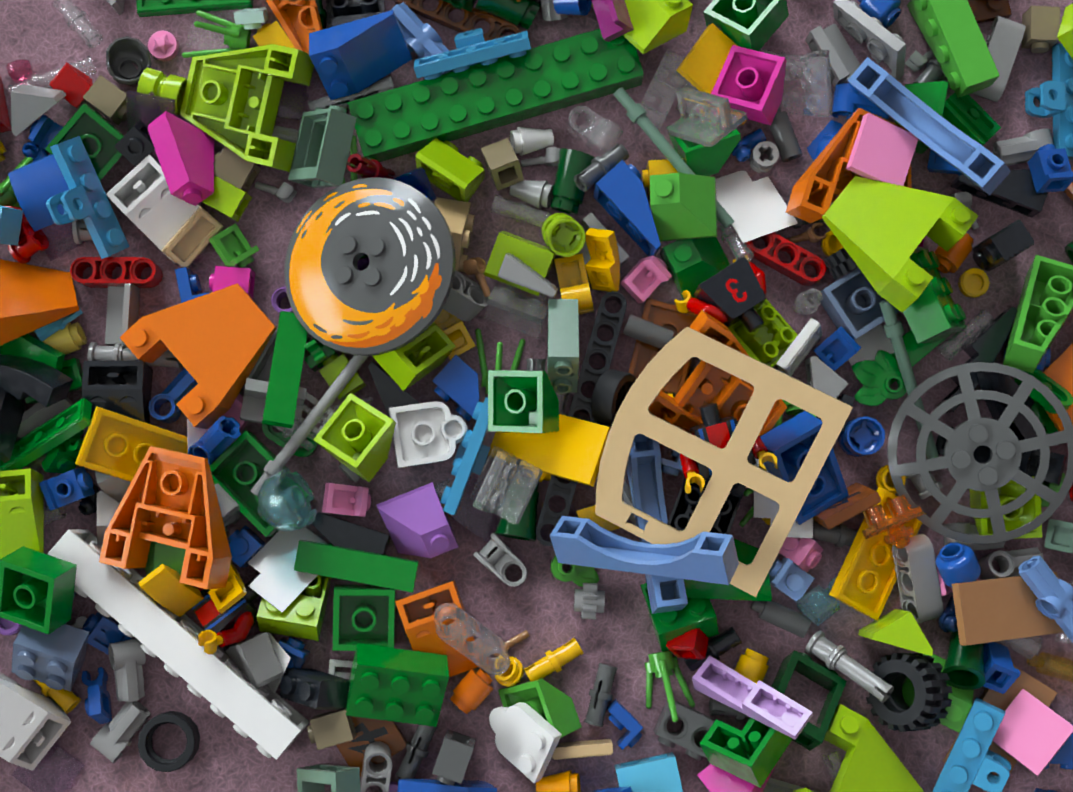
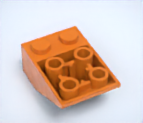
M455 580L395 601L413 651L447 655L449 677L484 665Z

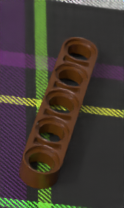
M393 0L395 4L404 2L415 14L459 33L473 30L477 22L486 21L490 24L491 28L484 34L485 41L501 38L505 32H512L514 34L521 32L514 24L474 7L472 12L463 8H455L443 0H437L439 3L438 7L434 11H427L422 6L425 0ZM456 9L461 10L465 14L464 19L457 23L452 22L448 18L449 13Z

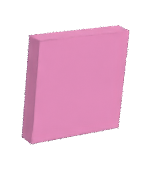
M867 113L863 116L846 169L868 179L904 186L918 138L900 127Z
M1022 689L1005 710V715L992 742L1038 777L1072 735L1073 725L1029 692Z

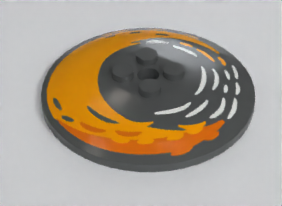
M380 177L363 178L344 183L319 198L303 215L294 230L287 249L284 269L289 303L295 316L306 331L316 340L334 350L352 355L371 356L399 349L415 340L431 326L449 297L456 264L453 237L444 216L435 204L423 193L408 184ZM367 255L370 260L369 265L366 269L359 271L357 267L358 260L362 256Z

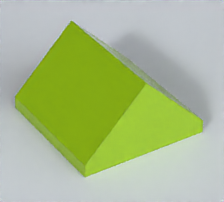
M499 232L484 275L539 296V292L499 278L498 273L507 253L513 254L546 279L556 253L548 247L509 232Z
M894 609L880 617L878 621L875 620L859 629V636L929 656L933 654L931 645L909 611Z

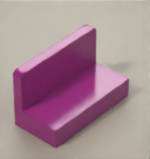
M591 0L602 37L605 41L610 42L634 30L625 0Z

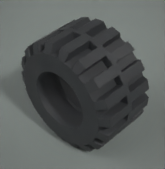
M892 653V655L883 656L881 658L882 662H875L873 665L875 671L871 672L894 687L892 694L886 693L890 697L884 703L880 702L871 693H869V697H866L867 704H872L873 706L870 710L873 716H879V723L888 725V729L893 731H920L937 726L941 723L939 718L947 716L948 712L945 708L951 707L952 700L948 699V693H952V686H947L946 681L950 680L948 674L941 672L943 667L940 663H933L934 658L923 656L920 653ZM906 677L911 680L915 690V697L911 707L906 704L902 694V686Z

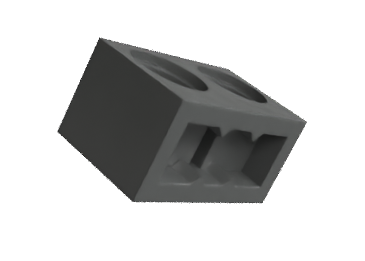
M666 700L653 730L659 736L658 741L671 748H674L676 744L686 748L685 754L696 760L702 761L703 757L707 758L701 745L694 742V736L700 730L709 731L716 719L675 701L677 716L682 720V726L678 731L670 732L667 730L666 725L672 717L668 701Z
M449 729L447 730L432 774L438 776V781L448 785H454L455 782L462 783L474 749L475 738Z

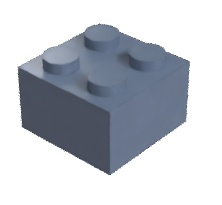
M859 268L851 271L815 295L836 328L838 329L842 326L854 340L885 321L879 304L885 299L875 291ZM894 307L895 314L900 312L897 308Z
M64 624L48 635L22 625L13 643L11 672L24 680L34 679L43 682L55 690L64 689L71 691L85 661L89 632Z

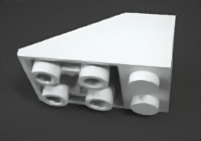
M150 154L106 194L161 251L200 207L171 195L161 165Z
M0 678V757L9 763L33 771L69 726L71 720L53 699Z

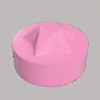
M161 30L151 35L148 41V49L157 60L169 61L177 55L179 44L173 34Z

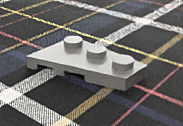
M835 0L833 2L835 20L859 44L865 42L869 52L872 54L871 57L878 64L883 60L892 70L890 75L896 80L900 79L904 75L906 44L902 37L896 33L892 34L876 17H870L863 12L855 1Z

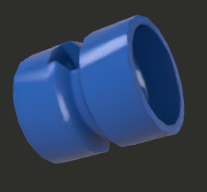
M868 416L858 417L846 423L844 431L840 432L838 436V444L847 455L853 457L871 455L879 451L883 446L885 430L875 418Z

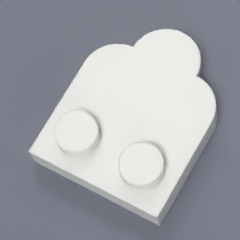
M439 401L388 409L389 417L396 422L393 443L397 468L448 460L454 454L456 444L463 441L467 432L466 422L460 416L451 415L448 406Z
M518 702L510 707H497L493 709L490 713L489 721L492 730L496 733L495 743L497 749L533 783L538 782L542 779L562 734L524 702Z

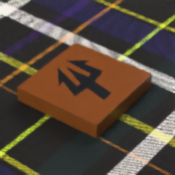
M856 482L847 487L849 496L813 517V520L827 529H832L879 504L881 498L877 491Z
M352 716L357 736L354 740L336 745L348 766L360 767L361 776L364 752L369 744L377 741L386 743L391 750L392 757L405 749L407 741L394 721ZM379 755L372 757L370 761L375 764H381L386 759Z

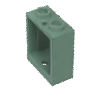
M330 105L328 109L315 108V111L303 112L288 180L312 188L338 187L342 185L357 117L346 114L347 110L345 108Z
M548 299L547 375L556 393H577L579 370L578 299Z
M315 764L297 768L298 792H325L324 784L331 785V792H361L360 767Z

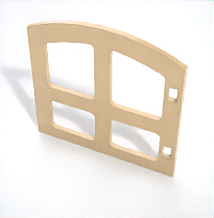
M686 327L670 340L647 364L631 386L618 409L608 433L600 461L596 486L595 514L652 544H671L691 539L701 532H710L734 484L740 483L776 501L780 508L753 562L746 565L739 561V565L730 582L731 585L756 597L853 406L690 327ZM693 357H697L738 377L754 387V392L725 448H719L650 413L649 408L661 390ZM779 399L785 400L822 420V426L795 479L791 482H787L748 461V455L774 403ZM637 434H643L710 468L712 471V476L684 530H677L634 508L623 500L626 470ZM632 513L648 521L645 530L627 522Z

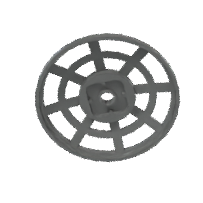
M975 362L959 364L941 370L924 380L912 390L901 404L893 419L888 436L887 458L889 472L894 487L904 505L919 521L931 530L945 537L966 543L989 544L1008 541L1021 537L1039 527L1063 503L1073 482V425L1061 401L1046 385L1032 375L1017 368L998 363ZM980 371L996 372L1021 380L1022 383L1013 397L997 391H974L970 373ZM954 376L958 377L962 393L944 401L931 414L914 405L924 393L936 384ZM1033 388L1040 392L1054 407L1062 421L1063 431L1046 434L1039 418L1024 404ZM977 400H995L1007 404V407L998 420L981 417ZM961 403L965 404L968 420L960 423L954 429L939 420L951 408ZM1019 412L1030 422L1037 437L1018 440L1015 433L1009 428ZM908 415L923 424L917 440L916 461L898 464V438L902 424ZM932 430L947 439L944 446V456L926 459V444ZM1068 443L1067 471L1063 484L1057 493L1042 484L1049 468V447ZM982 445L988 446L991 450L990 459L984 463L977 462L973 456L974 450ZM1040 449L1039 467L1035 478H1032L1019 470L1022 453ZM947 468L952 477L957 481L947 496L935 485L929 471ZM919 473L927 490L941 503L931 518L923 513L911 499L904 487L901 476ZM1010 480L1026 488V491L1018 498L1001 506L998 488L1006 485ZM968 488L975 491H985L988 509L963 506L958 502ZM1035 494L1051 503L1044 512L1031 522L1006 532L1003 515L1022 507ZM951 511L969 517L990 518L993 535L965 534L943 526L942 523Z

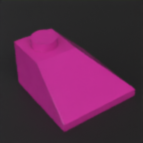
M732 45L712 90L710 99L745 119L771 126L783 97L786 58Z

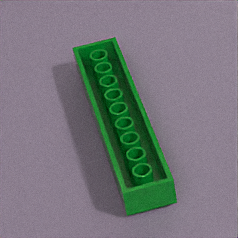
M596 29L526 50V54L520 57L510 58L507 55L498 58L497 62L489 65H481L480 63L470 66L469 69L462 72H449L435 79L418 81L347 103L351 116L357 117L355 130L363 157L382 162L420 151L435 138L442 142L445 140L449 142L607 96L615 93L621 87L627 90L641 86L644 72L636 47L623 35L607 42L603 39L601 30Z

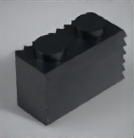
M1018 219L973 247V259L978 267L991 271L1033 246L1034 240L1022 221Z
M287 667L281 680L280 696L281 698L288 699V701L318 710H344L347 704L350 682L348 679L312 668L295 669Z

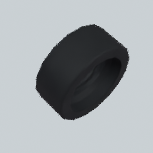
M610 369L599 377L594 388L591 405L592 414L597 423L612 426L618 409L631 386L636 381L634 375Z
M175 711L159 714L149 720L142 728L138 739L140 757L147 766L161 772H171L185 766L194 758L200 744L198 726L191 717L182 712ZM167 723L176 724L181 727L187 738L184 752L174 759H163L156 754L152 746V736L155 730Z

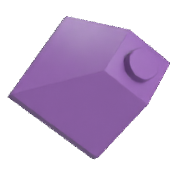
M433 482L377 504L379 513L400 554L433 558L458 548L453 528L446 512H443L444 507L440 503L441 500Z

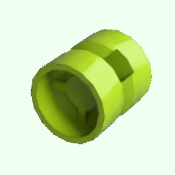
M146 68L138 82L137 101L139 104L151 108L161 106L163 111L180 115L187 78L173 74L167 77L162 71Z
M555 213L549 216L543 223L541 229L542 238L545 244L557 255L571 257L579 253L586 241L585 231L582 225L570 215Z

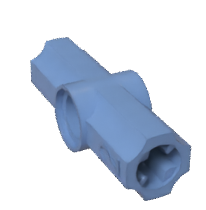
M404 2L395 5L391 9L396 15L410 52L414 51L419 56L417 59L449 51L442 44L443 41L438 33L428 23L424 24ZM448 70V71L441 72V74H446V73L453 72V71H452V70Z
M1033 556L1018 567L1019 574L1038 598L1035 602L1038 610L1046 617L1054 619L1073 643V587L1066 581L1058 579L1041 556Z

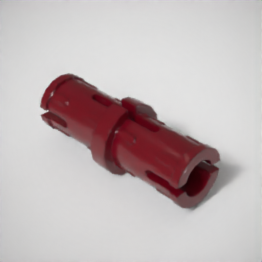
M352 154L347 160V163L351 164L347 166V169L352 173L361 175L362 179L380 177L395 180V178L391 177L396 176L395 172L383 167L375 159L370 160L359 154Z

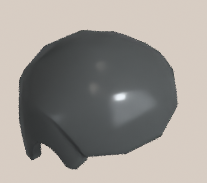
M128 36L115 39L106 50V65L109 75L119 84L129 86L138 84L142 72L146 68H151L148 48L139 39Z

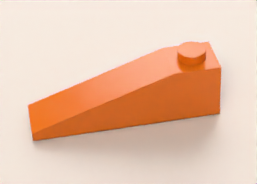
M266 0L295 49L309 54V33L323 30L316 1Z

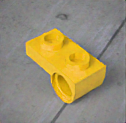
M583 253L554 259L561 298L578 299V315L594 312Z

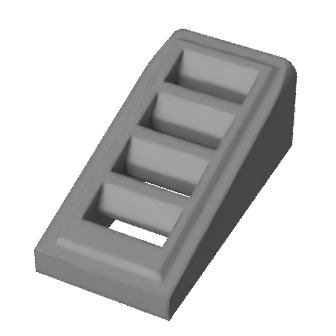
M507 253L498 273L499 278L552 298L557 295L558 288L513 254Z

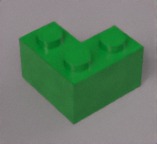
M753 718L749 719L742 731L716 719L700 742V745L710 764L761 788L793 738Z

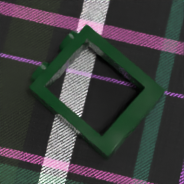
M794 650L783 659L771 687L784 695L791 676L796 671L829 691L816 725L808 722L796 740L792 739V741L811 751L823 743L847 681L838 676L836 671L822 667L812 661L809 655Z

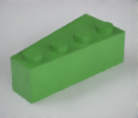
M968 0L909 1L907 6L946 75L950 88L955 91L958 98L990 87L1000 76Z
M1035 255L1024 280L1017 307L1018 311L1014 319L1003 365L1034 373L1073 311V265Z

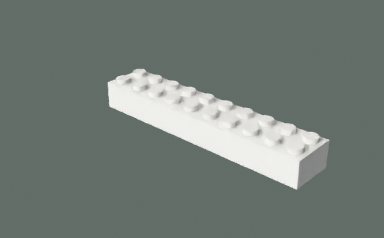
M68 529L47 555L77 565L74 591L82 597H90L96 603L95 608L105 617H113L119 623L118 628L128 637H136L142 643L141 648L151 657H159L165 663L164 668L174 677H182L188 683L187 688L191 693L199 698L205 697L211 703L210 708L222 718L228 717L234 723L233 728L245 738L251 737L258 744L256 748L267 758L274 757L277 760L287 751L310 722L276 692L274 694L267 684L256 689L218 645L217 651L214 654L210 655L204 652V646L198 645V635L204 630L186 614L179 617L151 598L139 586L138 582L143 577L133 568L123 569L100 563L99 558L102 545H97V537L88 529Z

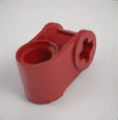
M6 206V207H10V208L22 210V209L19 208V207ZM23 213L18 246L8 245V250L16 261L27 264L31 260L32 255L39 250L44 251L49 247V241L42 229L33 231Z

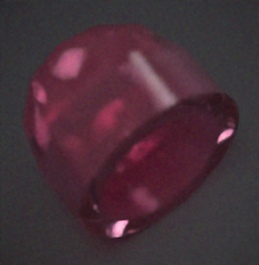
M16 60L6 65L8 74L14 82L25 84L30 81L32 68L29 60Z

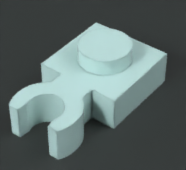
M245 8L244 10L234 12L235 25L243 24L244 29L262 28L261 23L269 20L267 8Z

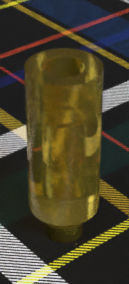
M1041 652L1039 656L1029 654L1027 664L1036 667L1037 673L1073 683V660L1046 652Z

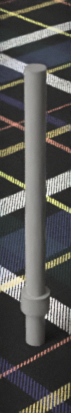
M354 355L277 457L273 461L270 460L263 468L265 472L250 492L261 498L274 479L278 480L285 471L283 467L368 356Z

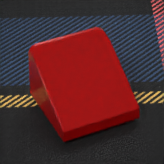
M67 62L50 82V86L53 89L63 90L66 94L64 99L76 108L84 100L83 96L93 85L92 78Z
M695 628L668 641L666 647L678 658L703 660L706 657L708 637L699 628Z

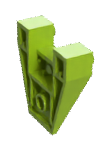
M275 44L192 57L180 115L244 160L290 172L296 143L272 137L284 81L310 86L314 65L308 53Z
M854 176L822 216L824 222L875 291L902 313L919 298L933 279L932 275L909 258L924 237L928 236L948 252L967 233L978 218L976 213L955 197Z
M837 705L824 740L846 751V754L830 792H924L866 717L844 705ZM805 787V788H801V789L794 790L793 792H813V791H811L810 789H808V788Z

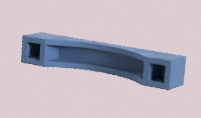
M867 57L848 79V82L859 93L987 194L991 195L1011 172L1002 160L940 116L870 58Z
M637 434L627 466L633 507L667 524L668 518L663 491L659 443L643 434ZM635 515L636 526L645 530L648 521ZM639 537V542L652 544ZM645 574L652 614L682 610L688 604L684 579Z
M561 516L550 534L557 561L564 564L724 585L730 584L739 565L734 538L730 534L701 532L691 539L678 543L649 544L616 535L590 519Z

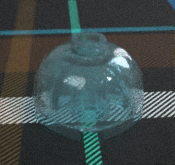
M285 468L265 480L260 487L258 493V513L264 521L278 531L292 532L312 524L315 521L317 511L316 508L311 510L310 501L314 499L308 483L298 472L290 473L288 472L290 468Z

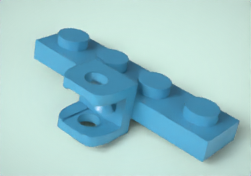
M481 28L459 33L454 39L457 49L416 59L414 61V71L417 78L424 77L425 80H431L442 75L441 72L452 70L454 73H457L480 63L481 65L495 63L498 61V57L509 55L510 58L523 56L526 54V50L531 49L528 31L485 41Z
M1058 43L1052 47V81H1046L1040 85V88H1031L1025 92V111L1033 117L1050 118L1053 116V144L1056 149L1065 148L1068 159L1073 160V59L1064 46ZM1034 97L1039 100V102H1040L1039 107H1036V106L1034 105V103H1033Z
M80 136L51 146V151L69 190L50 197L46 202L54 223L64 225L83 219L101 259L130 247ZM58 204L62 205L64 208L63 215H61L57 210Z
M485 397L483 403L478 401L472 418L477 420L473 431L467 430L463 441L459 445L451 475L456 476L452 488L446 486L440 503L445 504L443 512L451 515L457 513L471 473L482 474L491 447L482 444L488 430L487 397Z
M977 697L975 698L932 792H968L972 783L987 792H1002L1010 776L1011 763L1003 756L989 750V747L1006 711Z

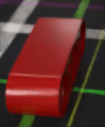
M775 232L760 237L765 242L766 247L764 249L756 248L752 240L744 243V249L750 257L801 285L812 286L825 275L826 265L820 257ZM778 252H787L791 257V262H781L778 258ZM804 266H813L816 270V277H808L804 272Z
M80 257L74 260L70 268L72 278L90 288L124 287L125 283H132L138 288H153L159 285L163 277L161 268L145 257H106L103 259L101 257ZM92 266V275L89 278L84 279V270ZM117 267H122L121 276L113 279V270ZM152 267L150 277L142 279L141 273L143 269Z

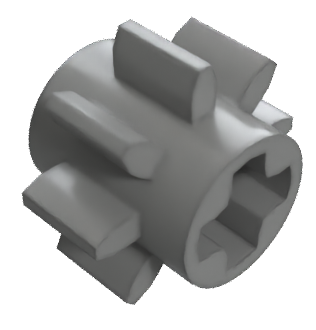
M583 583V589H575L574 612H581V619L596 620V613H604L605 591L597 590V583Z

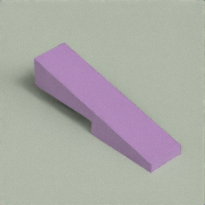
M710 655L692 677L695 690L795 740L813 716L812 711L759 680L756 684Z

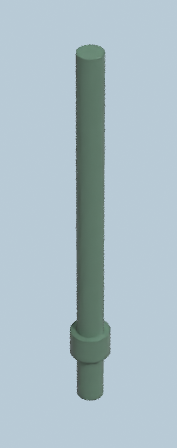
M623 87L619 88L613 95L626 109V115L633 124L637 122L678 173L696 175L646 116L647 111L640 103L636 104ZM716 200L717 219L727 229L735 221Z
M884 300L879 303L886 323L883 327L886 337L891 339L906 392L909 395L917 387V383L902 337L904 329L901 321L897 320L893 305ZM920 397L914 405L925 411ZM916 421L917 428L920 433L923 424ZM930 432L926 444L927 459L939 457L932 432Z

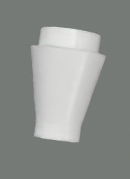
M517 127V130L510 131V144L515 154L519 153L522 156L546 147H552L554 145V136L552 129Z

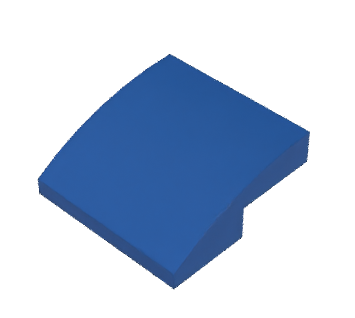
M51 154L8 173L17 201L34 232L54 224L46 206L47 200L56 194L69 190L56 159ZM58 204L57 210L61 215H63L64 208L62 205Z

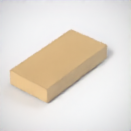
M200 206L162 248V252L180 267L188 268L210 243L209 239L218 234L224 226Z
M611 739L558 743L552 758L560 760L612 755L613 744Z

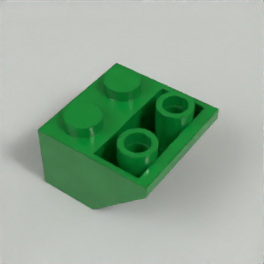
M647 583L640 585L662 652L669 650L666 647L668 641L695 628H699L707 637L719 634L717 616L710 599L687 598L688 604L682 610L652 614Z

